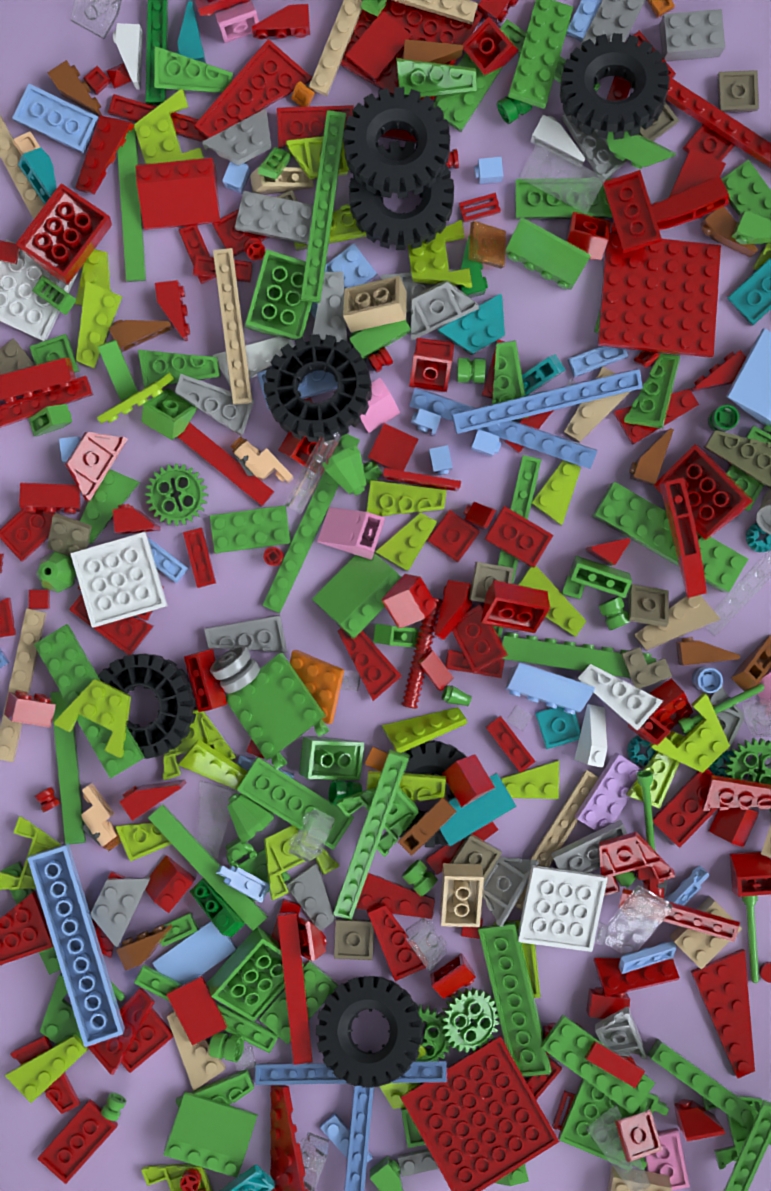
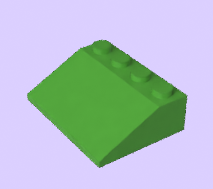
M521 217L505 251L510 260L523 263L526 269L541 273V277L546 280H554L559 287L565 290L573 288L591 257L590 254Z
M266 249L245 328L291 340L303 337L312 302L301 301L306 261Z
M375 553L372 560L355 555L312 600L349 637L354 639L385 607L381 599L398 582L401 576Z
M257 927L207 982L211 997L254 1022L285 987L281 945L269 933Z
M184 1092L167 1137L163 1155L237 1178L246 1155L257 1114Z

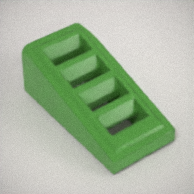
M42 275L32 290L65 315L68 314L76 302L73 296L44 275ZM47 283H48L49 286L46 288V290H45L44 293L42 294V293H41L42 290L45 288V286H46Z

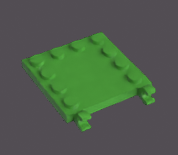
M279 653L260 668L258 675L248 685L226 696L227 703L266 761L272 759L275 769L282 768L287 764L280 751L314 726V730L319 737L330 731L322 720L326 715L283 653Z
M582 1078L559 1133V1141L630 1170L632 1165L645 1170L647 1165L644 1157L626 1162L615 1121L632 1114ZM649 1092L634 1114L651 1110L652 1114L656 1111L667 1116L669 1108L666 1107L667 1104L658 1101V1095Z

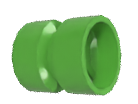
M458 358L457 383H468L472 380L473 383L484 384L485 358H474L473 361H470L469 358Z
M618 596L598 605L601 614L607 616L605 623L609 630L619 628L631 622L629 621V612L623 610L624 602L622 597Z
M420 859L416 860L405 870L402 878L408 884H413V889L417 894L423 896L437 883L438 878L431 871H426L427 866Z
M218 1032L211 1038L209 1055L210 1057L225 1058L227 1061L237 1063L243 1054L244 1039L236 1035L229 1037L227 1033Z

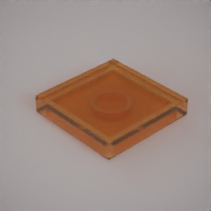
M477 221L471 222L469 259L500 269L505 267L506 231Z

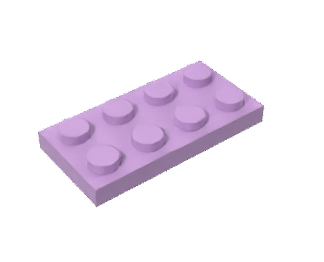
M615 752L574 817L596 831L613 824L630 799L626 794L636 781L637 773L643 771V769Z

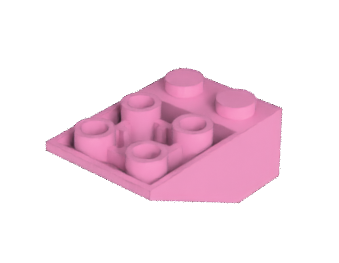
M329 507L317 542L372 560L385 518L364 511Z

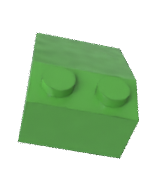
M303 736L299 774L307 779L360 780L364 742Z

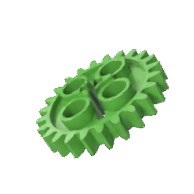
M175 463L174 469L169 464H167V470L160 467L161 474L154 472L156 479L149 478L153 484L152 486H146V488L150 489V492L145 493V495L151 498L146 503L153 505L149 508V511L156 510L154 517L161 515L160 521L164 522L167 519L168 525H171L173 521L175 526H179L180 521H182L183 525H186V519L194 522L192 516L200 517L198 510L204 511L201 505L208 503L203 500V497L209 496V494L203 492L208 487L201 485L205 480L203 478L197 479L200 473L192 474L194 470L192 467L186 471L187 467L185 464L182 465L181 469L177 463ZM172 478L175 479L176 490L181 493L178 498L183 509L182 511H179L177 498L173 497L175 489L171 481ZM183 478L188 480V485L185 488L179 486V482ZM164 483H168L170 486L169 491L166 493L161 491V486ZM191 496L193 504L186 507L184 500L186 497ZM172 501L175 507L171 512H168L166 504Z
M752 738L751 743L744 740V746L738 743L739 749H732L734 755L727 756L731 760V762L725 763L730 768L724 771L727 775H730L727 778L742 780L744 774L749 773V777L745 781L761 783L762 778L767 776L768 779L763 784L771 785V762L765 765V760L771 758V741L767 740L765 743V740L760 738L757 742L755 738ZM752 755V760L746 762V757Z
M465 988L464 994L458 991L457 998L451 995L453 1001H446L448 1008H442L445 1015L440 1016L444 1020L440 1024L444 1029L441 1033L446 1036L445 1040L453 1048L456 1047L458 1051L463 1049L468 1053L470 1049L475 1052L476 1046L481 1048L482 1043H488V1038L494 1039L492 1032H498L495 1025H499L500 1022L496 1020L499 1015L498 1012H495L497 1011L495 1000L490 998L491 996L488 993L472 988L471 991Z
M419 1005L420 1018H422V1021H426L422 1042L426 1052L425 1056L416 1059V1061H439L438 1057L445 1059L444 1052L449 1053L448 1046L451 1045L445 1040L446 1036L441 1033L444 1030L440 1026L444 1022L440 1018L443 1013L441 1012L437 1015V1008H434L431 1012L429 1011V1005H427L425 1010H422V1006ZM431 1027L437 1028V1030L434 1032L429 1031L428 1029ZM430 1045V1046H432L433 1048H432V1049H426L425 1046Z

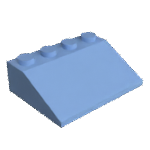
M762 328L726 397L763 425L771 426V332Z
M518 663L511 668L505 689L509 690V694L520 697L521 694L527 696L529 701L538 703L540 700L546 702L545 706L556 709L559 706L564 708V712L575 715V712L579 713L583 710L595 687Z

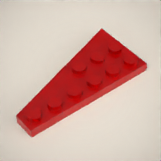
M268 39L195 124V128L208 139L292 93L299 81L307 84L311 82L313 77Z
M271 1085L270 1175L274 1179L275 1188L271 1191H309L304 1186L303 1177L306 1174L300 1143H296L294 1134L297 1132L296 1124H293L291 1118L293 1106L289 1086Z

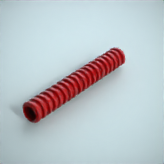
M434 597L433 599L437 606L425 619L420 621L422 625L419 626V638H416L418 642L415 644L416 649L413 651L415 655H412L414 659L411 661L412 667L409 668L411 672L408 673V684L405 685L407 689L404 690V702H401V705L412 709L418 708L416 704L419 702L418 696H421L419 692L422 691V679H425V676H423L424 671L417 662L432 649L430 645L433 644L434 627L436 621H438L437 615H439L440 603L443 602L441 599Z

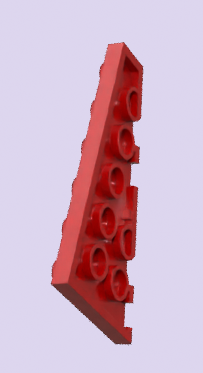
M35 891L0 918V965L54 946Z
M741 949L706 964L702 969L697 968L691 971L737 1079L755 1072L745 950Z

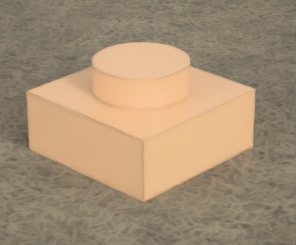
M31 131L13 139V143L21 156L24 153L40 148Z

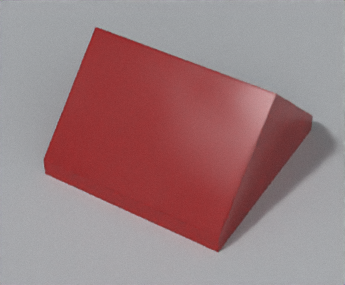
M414 353L409 387L447 392L452 358Z
M630 538L586 547L585 549L586 552L606 565L612 566L616 565L630 543Z
M476 754L456 761L442 773L443 776H446V782L461 808L495 789Z
M740 807L728 808V810H720L718 808L708 831L732 844L744 848L759 812L750 808L740 810Z

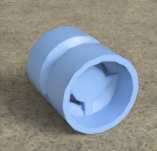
M700 667L693 672L692 683L700 691L714 693L721 688L723 677L714 668Z

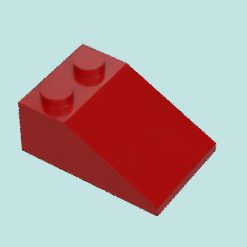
M185 780L142 785L139 788L135 785L122 794L124 798L119 802L133 821L181 789L187 782Z

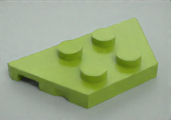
M323 136L286 141V147L309 179L318 178ZM344 140L338 176L347 175L349 170L347 159H345Z

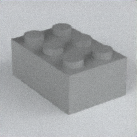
M722 9L663 15L659 27L662 56L666 62L720 57L725 49Z

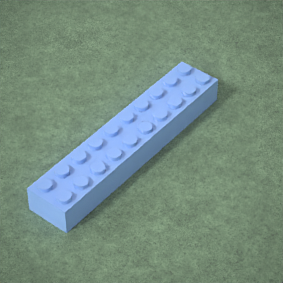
M69 843L30 855L27 859L84 1047L122 1035L125 1027Z

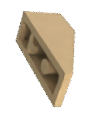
M259 167L250 174L253 193L274 194L287 192L291 189L295 191L314 187L313 179H309L302 168L285 167L277 180L258 174Z

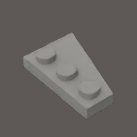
M316 862L288 882L286 886L314 925L322 931L335 921V915H333L325 884Z

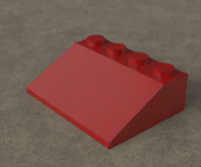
M213 158L135 165L144 230L220 222L217 175Z
M61 183L15 245L50 274L68 285L111 228V218L108 214Z
M696 444L653 485L661 493L659 484L684 478L696 531L705 540L728 524L753 502L745 491Z

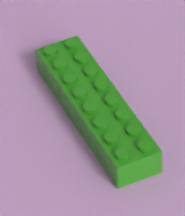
M616 482L611 483L592 517L679 567L666 511ZM697 532L705 582L722 592H730L748 558L712 537L705 540Z

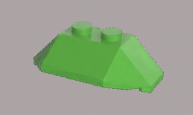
M625 131L624 139L614 140L613 132H609L606 139L610 151L615 153L614 157L623 161L626 158L632 161V166L639 169L649 167L676 155V152L639 134L630 137L627 131Z

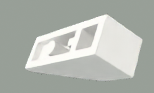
M117 23L116 30L113 31V41L119 49L135 88L140 90L143 31L140 24Z
M543 115L530 142L581 168L585 160L583 154L554 117Z
M587 704L574 760L587 765L603 767L607 753L605 707Z

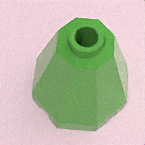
M356 445L353 446V451L347 448L330 457L328 465L326 462L322 463L326 473L349 495L354 493L356 496L365 491L364 487L367 484L361 454Z
M58 552L42 557L36 571L42 587L57 593L74 586L77 576L72 558Z
M236 792L228 799V811L238 837L243 843L256 836V832H261L274 819V814L242 793L238 795Z

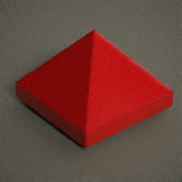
M124 63L106 70L114 89L132 82Z
M642 351L633 360L645 368L650 367L659 357V353Z

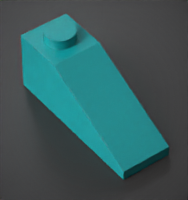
M188 1L177 42L179 51H176V53L206 63L195 9L192 1Z
M40 147L22 154L18 166L40 199L46 204L57 187L51 158Z
M556 354L547 357L522 375L526 396L566 371Z

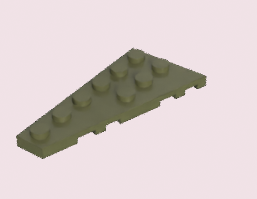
M717 430L713 431L704 448L771 489V443L743 438Z

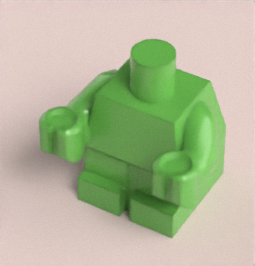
M239 837L225 846L228 851L226 856L230 867H239V864L235 861L241 859L243 855L249 854V857L254 859V856L257 857L258 854L251 844H248L247 841L243 843Z

